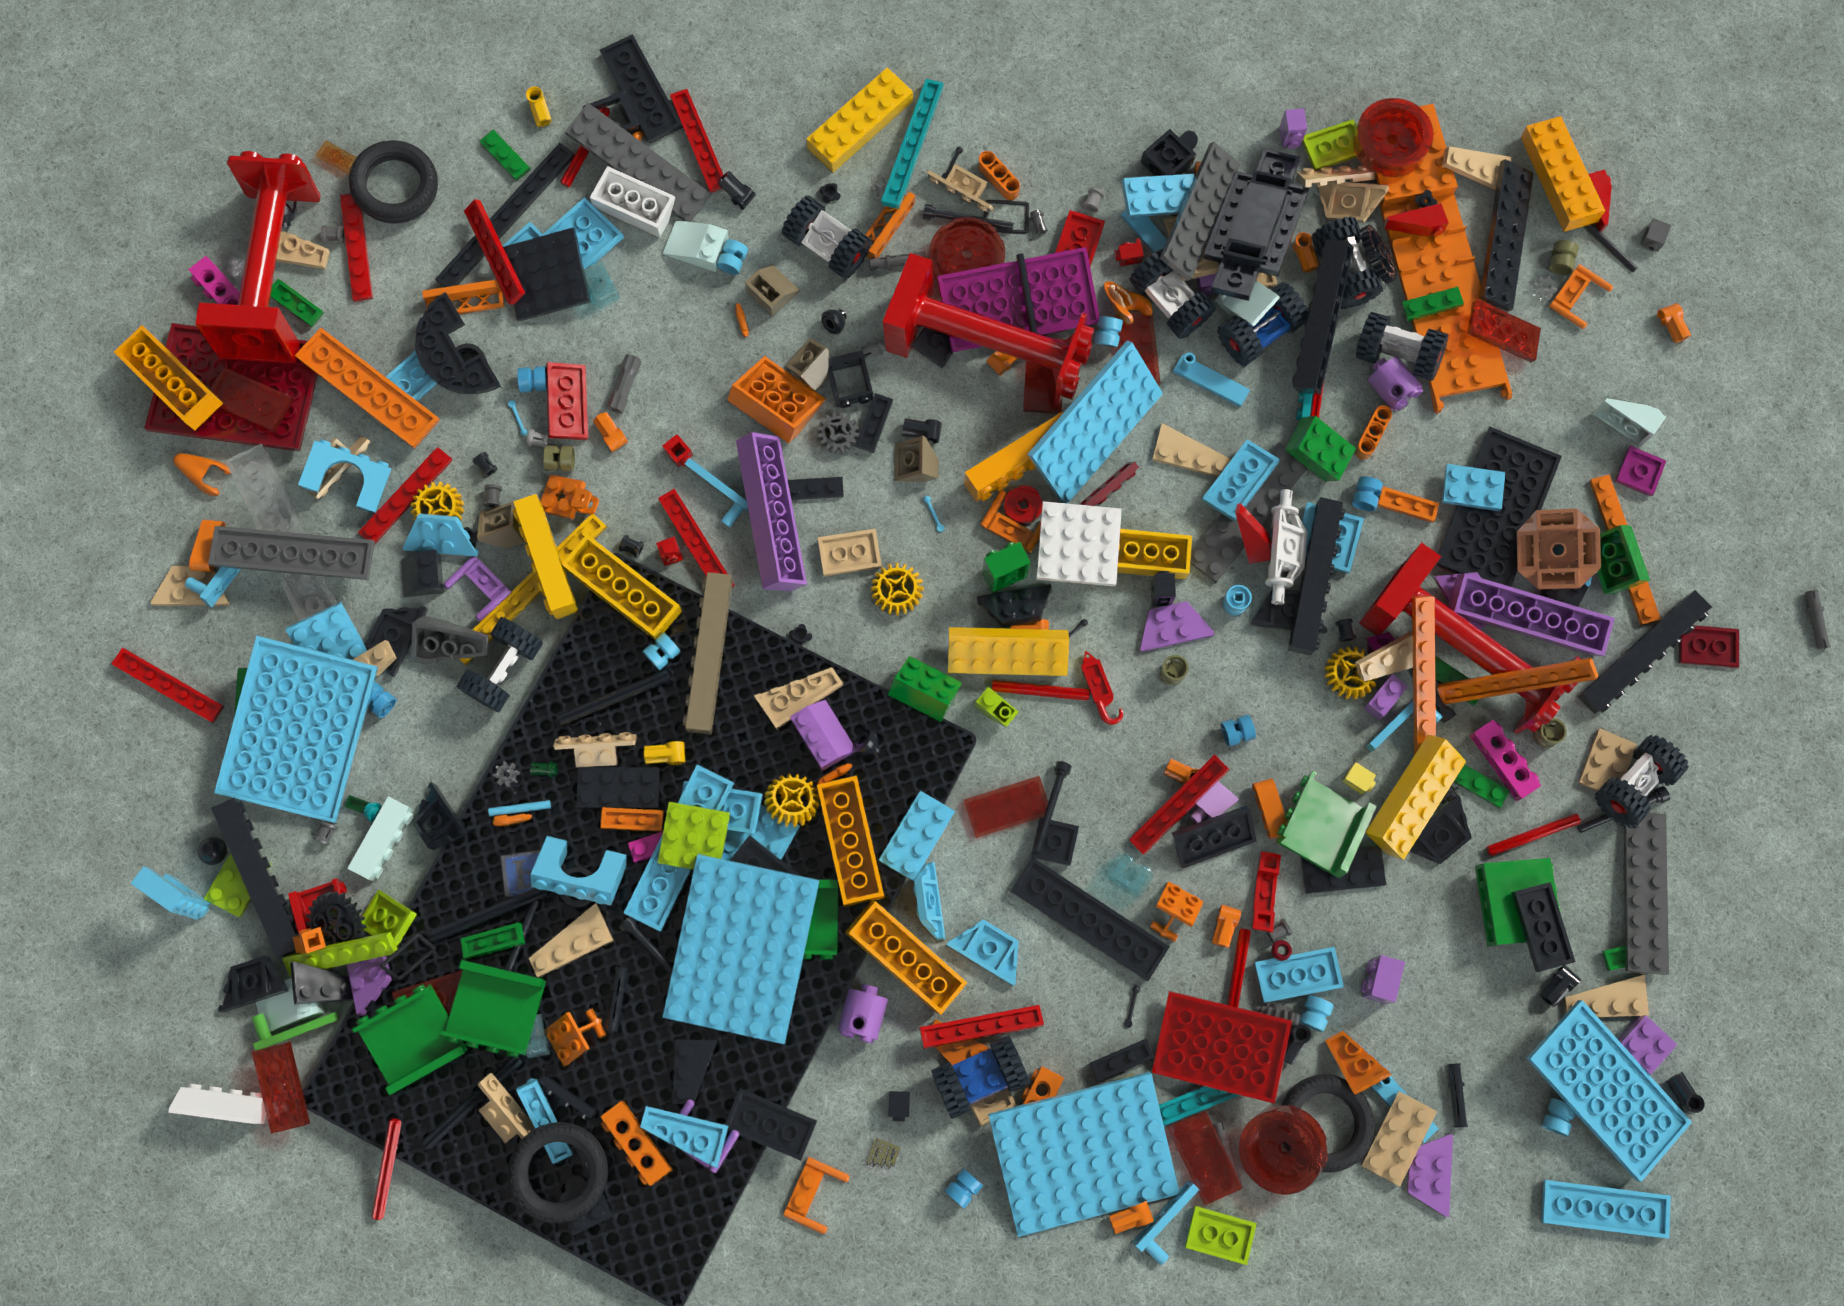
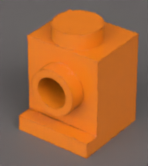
M321 927L299 931L298 936L292 937L296 953L307 954L326 947Z

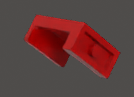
M335 878L332 879V882L311 889L288 893L298 933L310 928L305 923L310 921L306 914L311 913L308 907L313 905L312 901L328 892L338 891V894H346L347 888L344 882Z

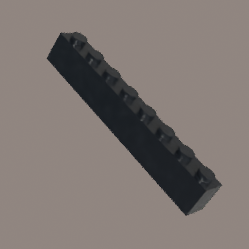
M1326 239L1325 246L1322 247V260L1317 268V282L1314 283V295L1309 304L1310 313L1305 321V335L1301 339V352L1296 360L1297 370L1292 378L1293 388L1299 393L1321 395L1354 250L1351 243L1346 240Z
M1320 497L1316 502L1288 651L1310 656L1315 650L1318 651L1320 639H1317L1318 632L1322 631L1324 624L1321 616L1327 608L1325 596L1329 594L1331 583L1328 580L1329 575L1332 576L1334 571L1332 559L1336 557L1338 546L1335 543L1336 539H1339L1342 529L1339 527V522L1343 520L1345 509H1342L1343 502Z
M1696 590L1689 593L1587 687L1578 698L1594 714L1599 711L1604 713L1611 706L1609 703L1614 698L1616 700L1625 693L1623 690L1628 685L1630 687L1639 680L1637 677L1642 672L1644 674L1653 667L1651 664L1656 659L1658 661L1667 654L1665 651L1670 646L1672 648L1681 641L1679 638L1684 633L1687 635L1695 628L1693 625L1695 622H1702L1709 615L1707 611L1712 606Z
M234 797L211 807L276 957L281 958L296 951L292 937L298 936L299 933L295 931L293 926L296 923L294 916L291 912L287 913L285 905L288 903L284 894H279L276 888L279 886L278 880L275 875L271 876L268 868L271 865L267 856L263 857L260 850L263 849L259 838H254L252 831L255 828L250 819L246 820L244 812H247L244 803L242 800L238 802V799Z

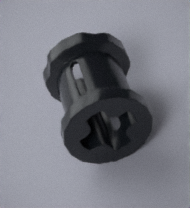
M486 452L480 453L472 461L481 470L483 478H488L498 470L497 466L493 465L489 460V455Z
M624 535L619 545V551L629 552L638 558L643 550L644 542H638L629 538V535Z
M1348 618L1335 622L1340 634L1339 642L1352 641L1357 638L1352 628L1353 619Z

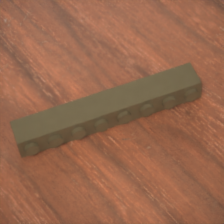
M707 572V578H703L702 590H705L704 597L700 598L699 609H702L701 617L698 616L697 619L699 636H695L694 648H697L696 655L692 656L691 667H694L693 675L689 676L688 686L691 687V693L687 694L686 706H689L688 714H684L683 726H686L687 732L712 735L733 582L731 575Z

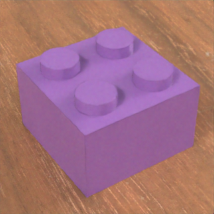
M1383 955L1369 960L1366 966L1368 977L1361 986V992H1364L1363 998L1383 1004L1396 1002L1405 962Z
M1646 1015L1637 1016L1618 1038L1620 1043L1649 1075L1657 1069L1678 1045Z

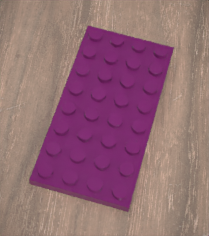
M1086 247L1025 259L1037 333L1044 335L1074 329L1077 327L1082 313L1087 314L1086 326L1098 324L1100 315ZM1017 261L937 276L941 301L943 303L1029 331ZM948 335L952 353L983 347Z

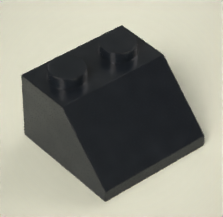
M437 550L419 551L401 559L404 598L444 593L441 555Z

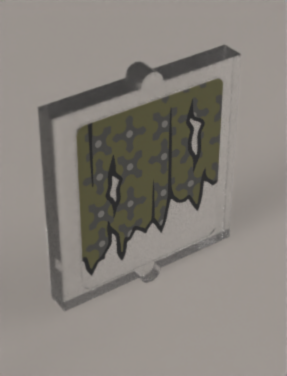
M873 1134L861 1170L872 1173L875 1177L880 1176L893 1181L905 1146L891 1141V1138L885 1139Z

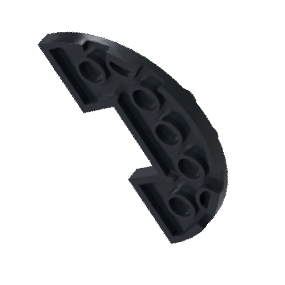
M444 292L428 305L427 311L417 324L415 350L422 368L435 383L452 392L482 394L500 388L499 381L482 353L464 362L448 334L465 326L449 296Z

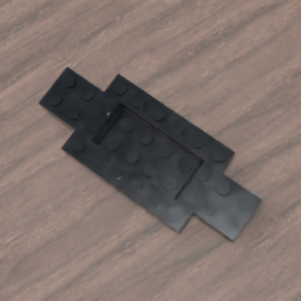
M1264 148L1253 175L1239 171L1235 172L1204 252L1203 259L1221 263L1211 292L1249 301L1259 272L1279 276L1309 192L1307 187L1292 184L1300 163V156Z

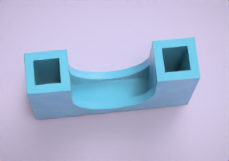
M322 439L319 442L314 441L298 486L319 493L325 474L333 465L338 463L352 464L361 471L364 477V485L356 507L375 514L392 468L388 467L389 464L380 460L375 463L370 461V457L364 454L353 455L350 453L351 450L339 446V449L331 447L332 443Z
M547 836L531 872V887L556 892L560 895L564 894L578 899L594 901L598 904L611 905L626 869V855L606 850L601 865L594 874L583 878L571 877L561 869L567 855V841Z
M143 866L130 883L172 913L198 920L204 917L209 910L210 902L206 901L202 896L172 875L165 874L162 877L153 869Z

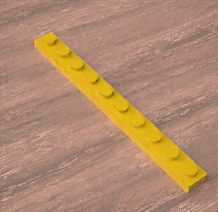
M591 514L557 547L562 563L586 534L595 540L607 529V526L596 515ZM532 571L511 591L510 595L472 630L488 635L489 644L494 639L490 633L500 617L512 621L541 593L537 581H540V579H537L536 574ZM475 657L459 659L467 665Z

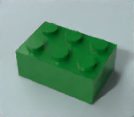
M1317 416L1301 418L1285 451L1323 481L1330 482L1340 480L1356 448Z
M1619 525L1600 533L1601 569L1597 571L1604 594H1617L1651 581L1631 525Z
M1011 542L1005 545L1003 550L998 552L994 550L986 554L982 575L992 594L1027 578L1031 562L1021 542L1016 544Z
M909 656L894 678L888 695L942 722L954 702L962 682Z

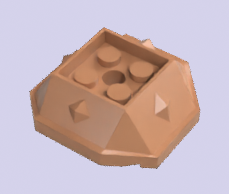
M1578 508L1536 510L1517 531L1518 572L1538 590L1581 588L1601 569L1600 528ZM1557 545L1564 546L1563 554L1555 555L1554 548Z

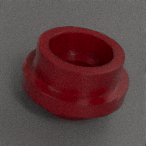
M1279 940L1272 945L1271 953L1276 960L1284 961L1291 956L1292 948L1287 941ZM1279 947L1284 949V954L1278 953Z

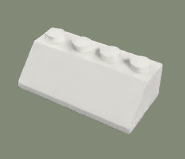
M607 166L591 194L590 200L597 210L660 238L669 222L675 196Z
M189 1084L188 1087H180L168 1111L169 1113L264 1124L269 1098H263V1093L250 1092V1096L242 1095V1090L230 1089L229 1093L222 1092L220 1087L209 1086V1090L201 1089L202 1085Z

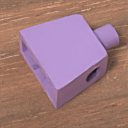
M1218 781L1194 805L1196 810L1191 814L1190 818L1195 823H1199L1205 817L1210 819L1221 815L1239 799Z

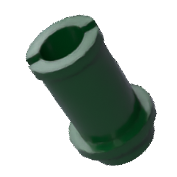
M551 761L549 763H531L533 768H530V773L532 776L546 775L552 778L557 775V764Z

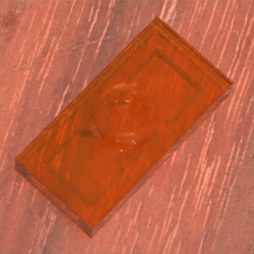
M327 140L316 153L317 158L349 175L352 164L357 158Z

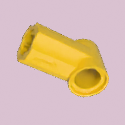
M536 86L528 88L526 98L536 126L544 127L549 125L552 119L542 90ZM539 96L537 100H532L533 97Z
M676 741L668 742L666 745L644 746L645 764H684V742Z

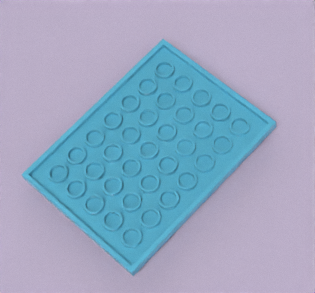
M256 636L214 793L336 823L378 666Z
M697 854L663 1018L785 1044L820 880Z
M1150 1072L988 1114L1018 1237L1129 1208L1143 1203L1145 1200L1148 1203L1180 1194Z

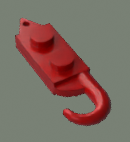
M1085 651L1081 670L1100 718L1106 724H1118L1123 718V709H1119V715L1115 719L1108 716L1105 707L1112 703L1114 699L1113 692L1100 659H1096L1089 652Z

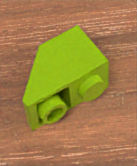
M989 687L975 702L976 708L991 720L1004 727H1007L1019 713L1017 709Z

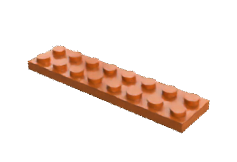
M321 327L295 355L299 361L413 449L419 445L440 421L436 415Z

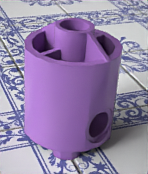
M1398 356L1389 361H1386L1385 358L1377 361L1372 366L1375 372L1367 380L1388 407L1394 411H1400L1409 404L1407 402L1412 397L1416 398L1423 392L1421 389L1422 385ZM1400 387L1402 388V394L1399 393Z
M863 984L861 991L848 989L838 1025L839 1034L849 1038L858 1035L861 1041L873 1044L874 1040L878 1039L888 999L877 996L879 988ZM859 1020H864V1027L857 1030L856 1023Z

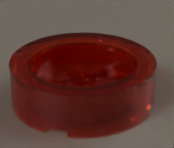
M1401 98L1382 99L1371 104L1362 113L1353 135L1354 151L1359 161L1368 170H1374L1385 177L1404 176L1415 171L1423 163L1433 142V127L1428 115L1413 102ZM1388 137L1396 140V144H1389L1386 139Z
M972 217L957 218L945 226H941L933 236L929 250V259L932 260L933 277L938 283L937 276L1005 263V245L997 230L989 223ZM969 250L973 255L965 259L962 253Z
M1273 1105L1260 1111L1247 1123L1240 1137L1239 1154L1246 1173L1257 1185L1275 1194L1290 1195L1308 1188L1322 1173L1328 1158L1327 1139L1320 1124L1306 1111L1292 1105ZM1281 1142L1288 1143L1291 1151H1282Z

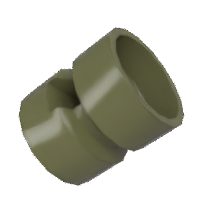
M1569 240L1556 241L1552 250L1549 270L1560 275L1572 274L1576 263L1574 258H1577L1579 246Z
M545 446V471H557L558 468L561 471H574V446H562L560 449L557 446Z
M1179 655L1167 657L1160 668L1162 681L1168 685L1181 683L1188 672L1187 661Z
M1553 718L1547 725L1542 723L1533 733L1534 741L1542 748H1551L1564 740L1567 733L1566 726L1556 718Z

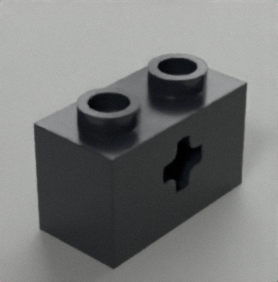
M1159 571L1154 575L1150 583L1151 606L1172 605L1176 597L1175 573Z

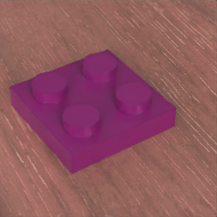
M1629 446L1615 482L1651 497L1655 493L1666 460Z

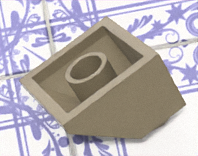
M810 337L785 366L807 386L816 390L828 377L829 350Z
M925 436L895 444V482H928L939 478V460Z
M514 502L480 513L477 533L479 541L502 548L518 546L524 543L518 528L522 525L518 524L512 511L515 508Z

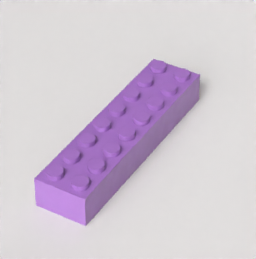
M751 432L736 440L762 587L768 590L793 591L807 585L780 437Z
M1466 573L1457 575L1448 606L1463 618L1595 657L1605 656L1615 619L1614 617Z

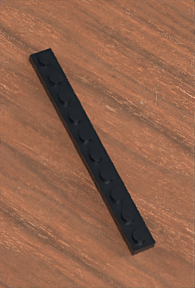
M560 142L490 218L499 240L573 159L574 153ZM476 236L464 246L435 278L443 287L459 285L485 256Z

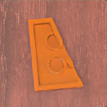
M935 1019L933 1024H939L942 1022ZM976 1040L935 1047L952 1066L990 1049Z
M1344 1031L1325 1040L1355 1095L1392 1075Z

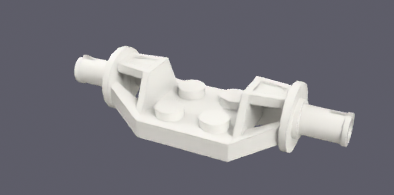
M1288 489L1280 491V505L1274 506L1271 509L1273 514L1271 524L1273 538L1271 563L1268 565V579H1266L1265 584L1273 587L1271 603L1275 605L1284 604L1285 588L1292 587L1295 579L1305 568L1307 530L1298 517L1299 510L1291 506L1293 491ZM1286 517L1290 518L1292 525L1287 523ZM1282 572H1289L1286 578H1281Z

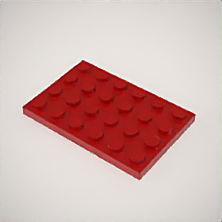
M1169 991L1152 1073L1275 1104L1292 1020Z

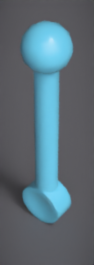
M510 400L508 406L513 410L520 427V434L526 436L528 432L524 429L515 407L516 402Z
M924 496L923 501L927 503L937 524V531L943 532L944 526L940 524L930 503L931 498Z

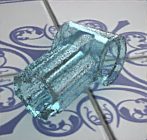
M538 1014L535 1019L526 1052L528 1059L550 1054L542 1014Z

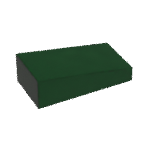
M349 795L344 807L364 814V809L370 802Z

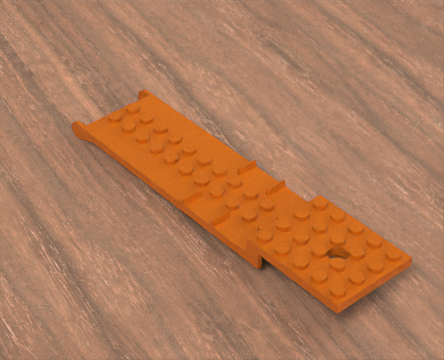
M1434 104L1362 116L1360 123L1378 185H1388L1389 191L1379 203L1383 222L1385 223L1387 216L1420 209L1417 203H1415V197L1421 196L1425 190L1432 192L1431 195L1437 200V204L1442 203L1449 222L1445 232L1438 236L1431 235L1426 237L1385 229L1405 301L1454 287H1459L1464 301L1463 307L1411 321L1414 332L1424 337L1428 329L1449 335L1439 370L1433 381L1428 380L1434 412L1436 414L1441 413V410L1444 408L1443 401H1440L1441 397L1502 386V390H1500L1501 397H1504L1505 400H1511L1512 390L1487 304L1479 299L1481 284L1474 263L1475 256H1472L1465 233L1466 226H1463L1454 195L1458 187L1454 171L1442 166L1446 144ZM1400 141H1409L1413 148L1406 150L1405 147L1400 146Z

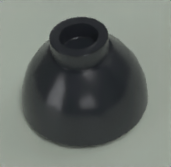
M830 309L822 313V324L828 332L838 335L843 331L845 319L847 318L843 310Z
M872 729L864 730L854 743V751L861 755H876L881 749V746L878 744L877 734Z
M217 837L206 838L198 846V857L207 865L219 864L227 854L226 844Z

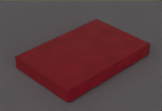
M1694 625L1695 628L1686 635L1684 633L1679 637L1681 639L1679 642V663L1739 668V629Z

